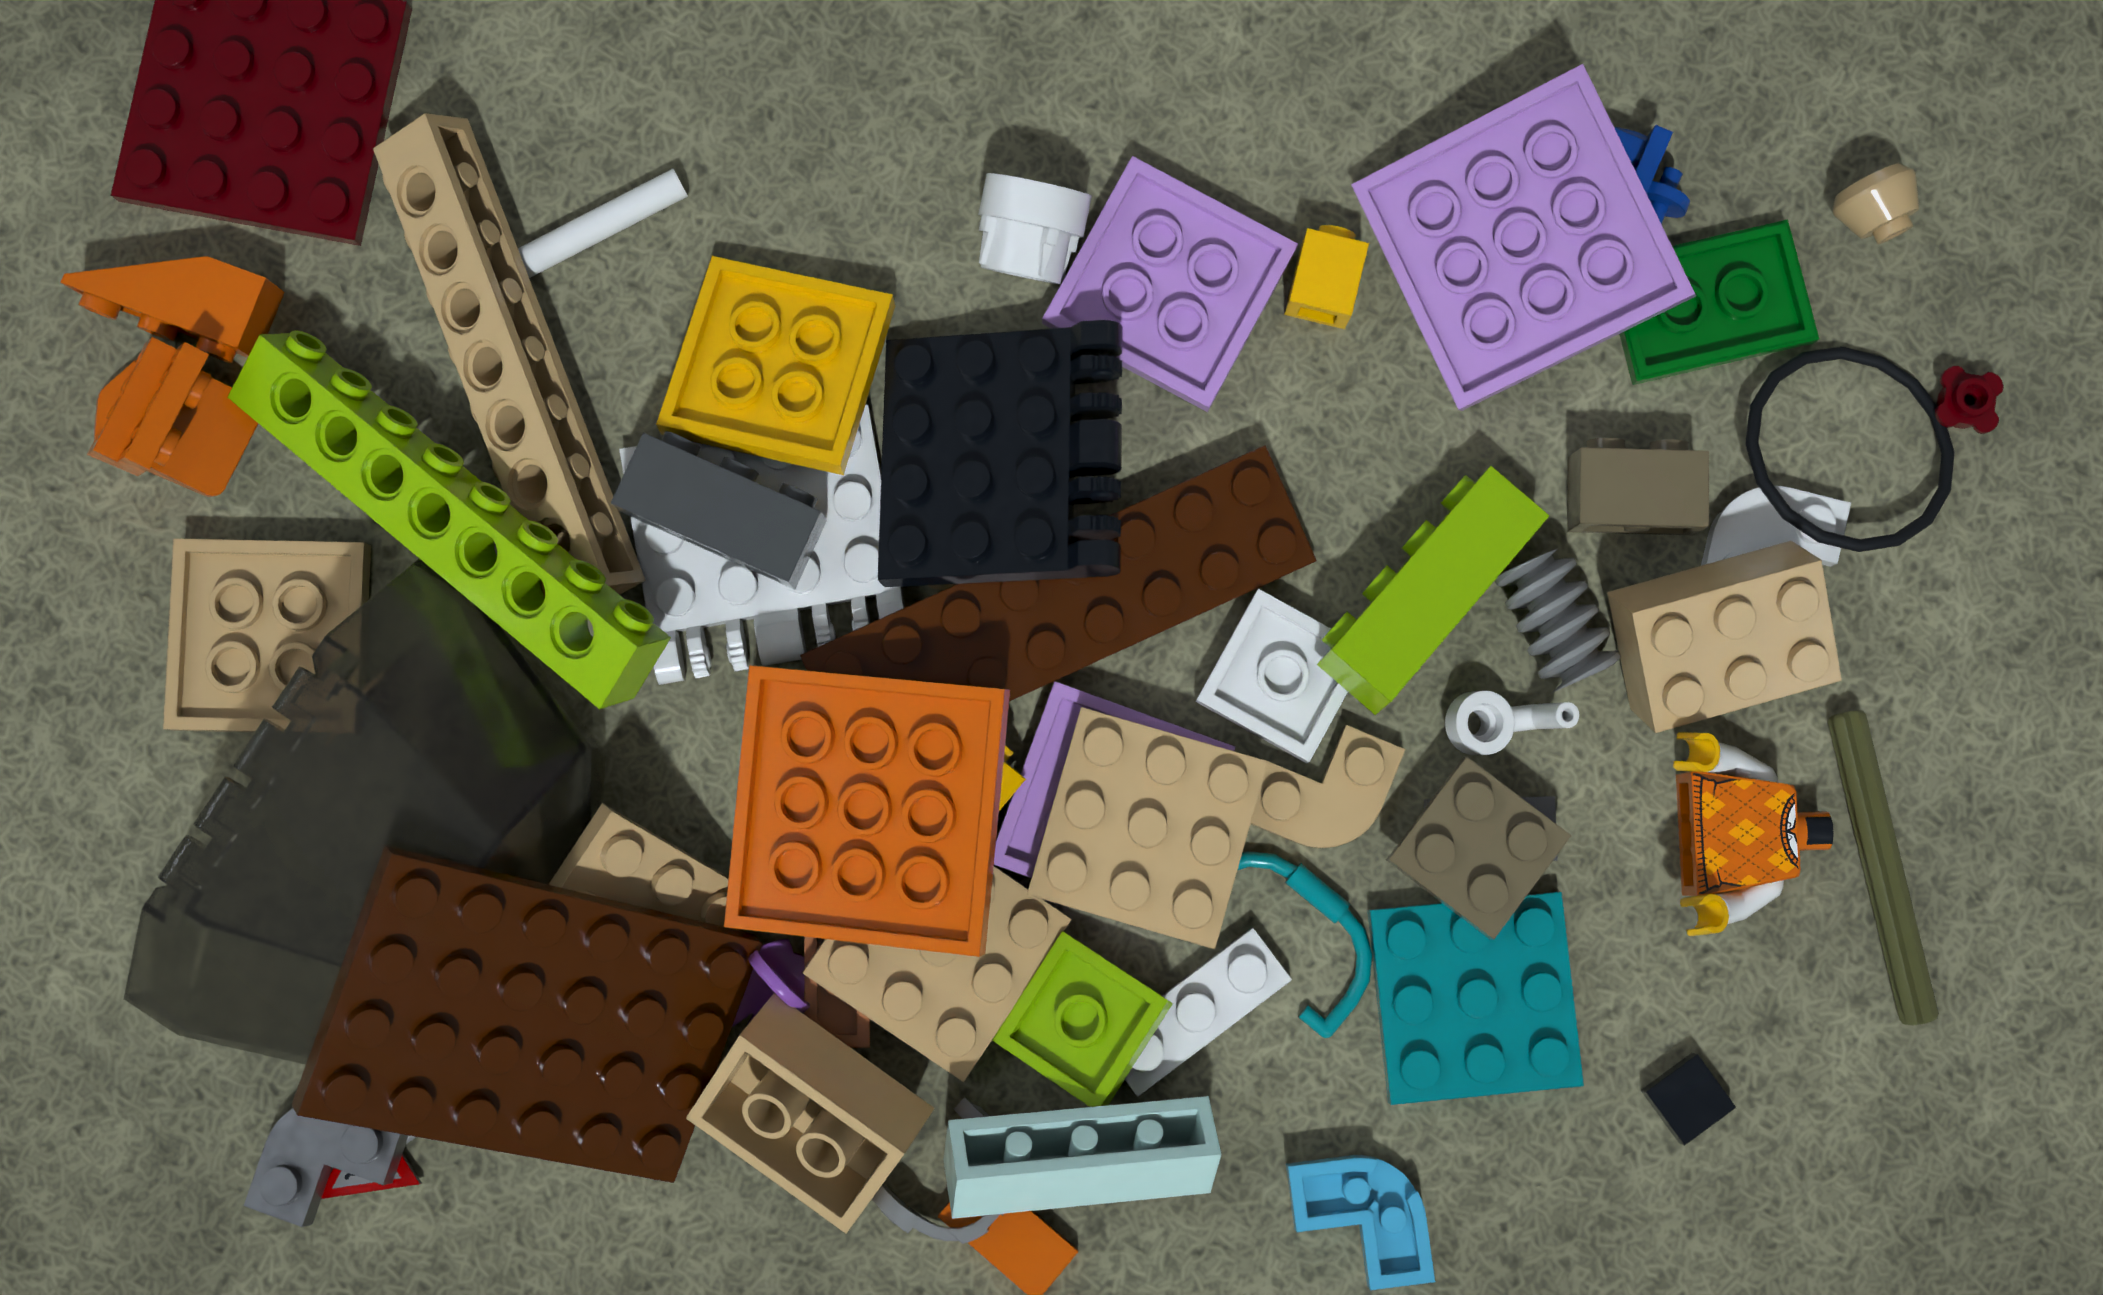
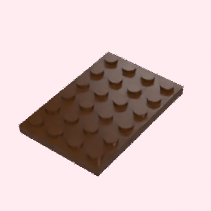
M384 845L292 1106L297 1116L674 1183L695 1125L687 1120L686 1117L715 1074L753 971L748 958L755 950L760 952L763 942L751 933Z

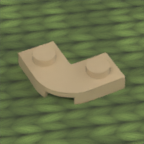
M1345 725L1321 783L1268 761L1251 825L1311 848H1331L1349 843L1366 832L1375 822L1383 807L1406 749Z

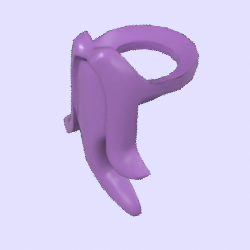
M779 939L762 945L760 952L755 950L748 958L753 971L732 1027L752 1013L747 1023L748 1025L774 993L788 1006L796 1008L801 1013H804L810 1007V1004L804 1001V974L802 973L804 969V956L793 952L788 939Z

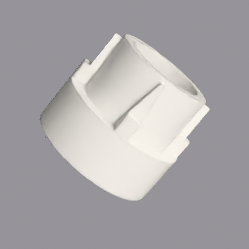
M987 173L978 213L981 216L979 231H983L979 257L981 268L1061 285L1065 277L1071 252L1076 253L1079 237H1084L1092 196L1044 182Z

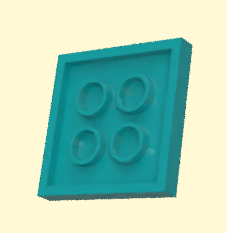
M1562 892L1527 895L1494 940L1487 938L1443 903L1367 910L1387 1100L1390 1105L1584 1086Z

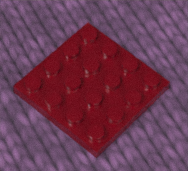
M155 0L110 196L123 203L361 246L379 165L373 148L382 143L385 138L412 13L411 6L407 1Z

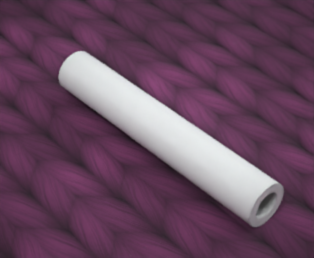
M674 169L519 247L518 250L529 278L688 197Z

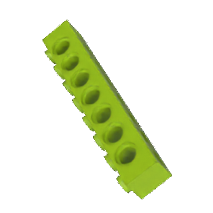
M298 330L291 331L290 333L259 335L227 398L598 709L635 698L671 639L667 633L653 623L654 617L650 611L634 601L624 599L605 583L606 578L599 569L585 561L575 559L557 544L558 538L549 528L538 522L528 520L512 507L509 496L503 490L478 479L463 466L464 460L458 453L444 445L433 442L417 428L418 423L413 416L398 407L388 405L371 391L372 385L368 379L351 369L343 368L326 354L327 348L319 339ZM494 542L497 547V555L494 550ZM541 581L545 588V596L541 590ZM588 619L593 626V637L588 629Z

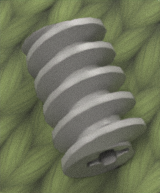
M1557 549L1500 574L1495 579V583L1499 587L1517 585L1518 590L1505 602L1506 607L1510 610L1528 608L1529 613L1516 625V628L1520 633L1539 631L1540 636L1528 647L1527 651L1531 656L1550 655L1551 660L1538 672L1540 679L1561 678L1562 683L1553 692L1607 669L1621 658L1619 650L1598 651L1597 646L1609 636L1610 631L1608 627L1587 628L1586 623L1599 611L1597 604L1576 605L1575 600L1587 589L1588 585L1586 581L1565 582L1563 577L1577 562L1575 557L1554 559L1553 553Z

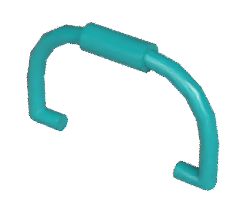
M1243 852L1238 870L1247 867L1264 868L1287 878L1285 883L1334 924L1339 921L1351 936L1356 952L1355 977L1346 994L1326 1018H1323L1309 1005L1298 1016L1299 1019L1321 1037L1330 1038L1358 1005L1370 982L1373 954L1365 928L1348 909L1350 903L1302 863L1296 866L1271 853Z

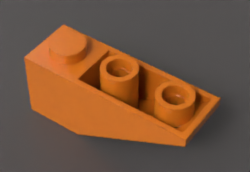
M209 256L66 273L60 282L82 295L78 304L82 308L112 320L117 319L120 310L140 317L136 327L174 342L178 332L198 339L196 348L208 353L209 356L228 363L233 362L236 353L248 358L259 335L268 334L285 293L263 276Z

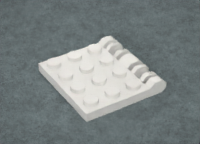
M865 405L844 475L693 442L701 447L697 456L720 466L724 457L733 459L759 473L756 483L779 492L782 483H786L818 499L814 508L821 511L827 521L795 590L631 517L637 558L646 580L642 583L645 606L654 617L653 623L671 637L654 665L659 685L685 681L686 679L679 632L686 631L692 671L695 678L710 676V667L712 666L710 651L706 646L705 627L726 624L728 659L733 665L734 671L749 669V657L742 622L744 620L754 619V629L762 666L802 660L800 655L807 652L800 610L812 608L814 629L819 647L836 639L834 626L830 622L828 605L851 601L853 631L871 623L867 598L876 597L879 619L905 608L901 587H884L878 581L881 470L868 405ZM637 446L619 449L623 474Z

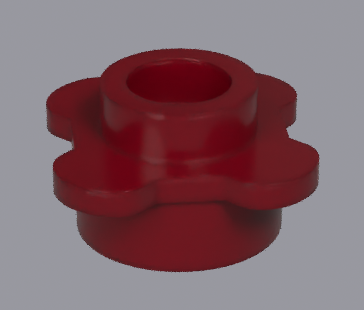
M1952 366L1946 369L1940 376V383L1943 388L1937 397V408L1935 409L1937 421L1947 428L1965 429L1973 427L1980 434L1994 430L1999 423V417L1995 412L1996 399L2004 389L2001 378L1993 372H1987L1982 376L1966 373L1960 366ZM1966 394L1973 396V405L1965 403L1964 397Z

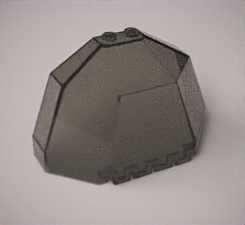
M421 559L415 561L324 637L312 655L315 674L301 666L298 667L272 706L274 710L291 720L287 728L283 729L274 722L264 718L233 764L237 770L252 779L248 786L245 787L225 776L193 823L198 829L212 837L209 844L205 845L196 838L185 835L158 875V878L167 885L156 887L141 909L124 1000L175 1034L306 1065L384 845L549 885L603 803L605 749L532 652Z

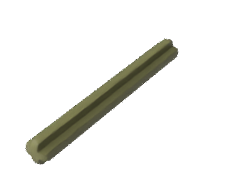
M1863 710L1835 714L1829 717V730L1899 1020L1903 1024L1911 1026L1926 1024L1938 1019L1939 1012L1867 716Z

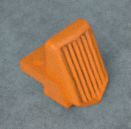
M151 337L144 344L137 360L133 361L99 392L96 401L94 442L87 455L136 476L147 471L201 495L215 497L225 490L258 423L227 398L232 387L212 378V375L201 370L209 356L208 353L186 342L176 349Z

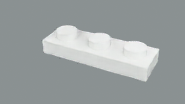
M1250 928L1161 995L1173 1004L1125 1078V1081L1137 1097L1292 980L1254 928Z

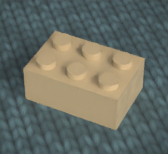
M1793 541L1780 543L1607 592L1630 708L1655 733L1842 681L1822 560Z
M774 993L739 1035L686 1119L847 1234L904 1156L935 1108L799 1010L788 1006Z

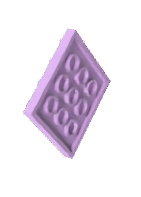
M1583 64L1351 184L1453 400L1460 411L1696 297Z

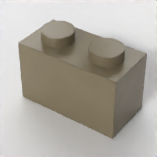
M1595 438L1587 440L1586 447H1580L1568 457L1567 532L1693 536L1709 527V451L1689 450V442L1685 440H1656L1650 442V449H1626L1625 440Z

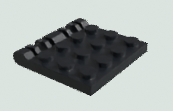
M1111 320L1081 321L1067 328L886 340L878 581L884 587L1107 577L1121 572V545L1118 542L1111 541L1121 537V520L1108 515H1083L1074 518V504L1106 503L1121 498V481L1113 477L1100 476L1116 474L1122 470V425L1117 421L1108 420V418L1113 419L1122 414V398H1119V395L1107 392L1080 393L1075 396V384L1114 381L1122 377V360L1116 358L1122 354L1123 327L1120 323Z

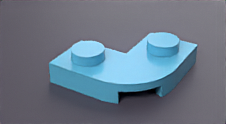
M1350 1155L1286 1163L1293 1223L1296 1232L1359 1225L1367 1287L1370 1290L1435 1282L1427 1217L1423 1201L1409 1179L1396 1167L1381 1159L1365 1155Z

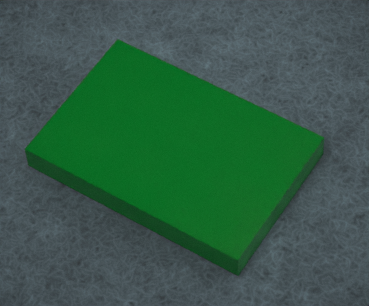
M1788 219L1672 246L1696 297L1619 334L1632 385L1817 342L1820 338Z

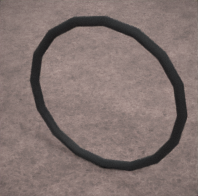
M1842 346L1802 352L1773 370L1766 378L1749 408L1745 441L1756 484L1782 519L1818 543L1856 552L1900 546L1933 523L1951 492L1955 451L1947 427L1942 426L1936 419V403L1916 378L1880 355ZM1842 359L1878 368L1908 388L1931 418L1941 451L1938 488L1922 516L1895 534L1857 539L1824 531L1792 510L1768 478L1759 446L1762 410L1778 383L1806 364Z

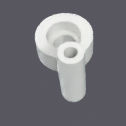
M1472 691L1461 694L1450 704L1445 717V728L1449 740L1461 752L1469 755H1490L1501 751L1511 740L1513 732L1574 727L1579 720V710L1570 702L1510 707L1509 703L1495 692ZM1472 712L1477 714L1481 722L1479 731L1474 735L1468 727V718Z

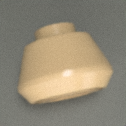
M1896 163L1860 179L1835 196L1834 216L1860 239L1874 236L1877 244H1882L1903 234L1914 226L1909 217L1919 210L1916 173L1913 169Z

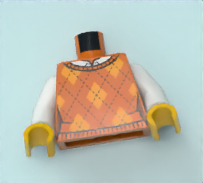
M1678 732L1676 739H1684L1688 743L1689 757L1686 761H1673V767L1677 771H1695L1676 774L1682 896H1691L1682 898L1680 905L1681 907L1693 906L1698 914V922L1695 928L1686 929L1688 936L1716 934L1722 932L1727 924L1748 918L1780 896L1784 880L1796 878L1800 875V851L1829 850L1833 844V822L1827 811L1797 812V795L1794 785L1778 783V777L1773 768L1741 749L1718 742L1714 735L1710 733Z

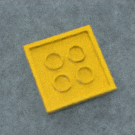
M712 256L656 423L660 434L664 435L665 431H669L692 442L844 475L894 313L895 301L893 294Z

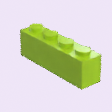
M1492 466L1475 482L1466 474L1440 503L1449 511L1441 522L1435 527L1426 519L1402 546L1401 549L1410 556L1402 567L1395 572L1386 565L1363 591L1362 595L1370 603L1357 619L1346 611L1322 639L1331 649L1317 665L1374 715L1392 702L1549 517L1544 510Z

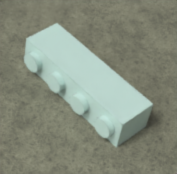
M1209 1096L948 1120L943 1160L952 1219L1207 1194L1211 1193L1222 1154Z

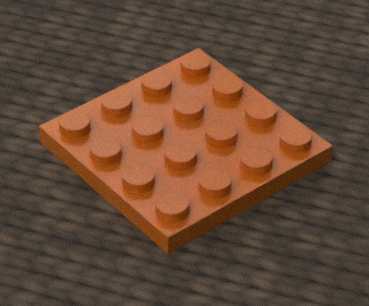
M749 665L724 927L976 957L985 955L1010 690Z

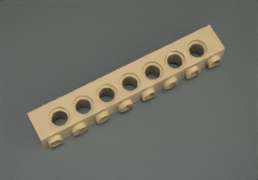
M424 113L374 147L373 151L383 174L384 185L391 195L404 229L406 243L412 250L425 284L427 298L434 308L446 339L449 356L457 368L470 402L472 416L478 423L491 457L494 474L500 481L503 491L509 496L512 507L528 520L538 522L549 528L557 536L558 545L575 559L585 561L599 569L606 578L605 583L620 595L646 580L620 512L611 504L613 494L467 118ZM541 581V590L545 596V588Z

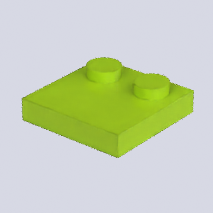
M1062 931L992 1041L1087 1106H1107L1173 1003Z

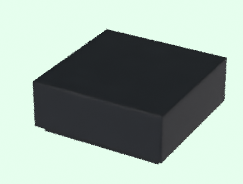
M1695 1053L1686 1056L1641 1090L1678 1143L1684 1146L1736 1108L1702 1059Z

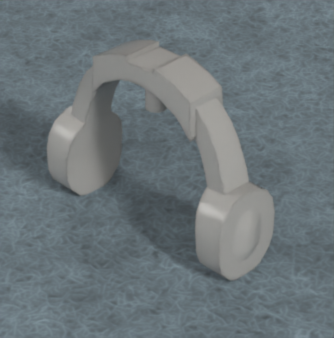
M966 1097L954 1108L962 1119L990 1116L980 1106L973 1104ZM882 1184L872 1198L881 1212L903 1231L909 1233L914 1228L934 1239L960 1241L962 1244L971 1242L989 1231L988 1227L1000 1215L981 1216L982 1218L975 1223L963 1227H944L922 1217L884 1184Z

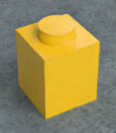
M1322 225L1319 227V230L1307 228L1301 243L1284 315L1345 329L1352 316L1369 243L1355 240L1356 234L1339 226Z

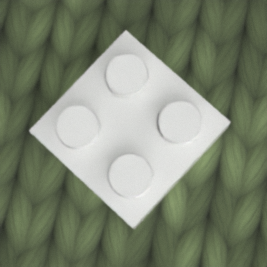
M1258 589L1195 702L1303 762L1309 763L1348 693L1347 690L1317 665L1331 649L1322 641L1331 628Z

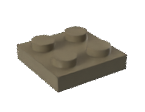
M1466 756L1461 759L1386 861L1487 938L1494 940L1571 835Z

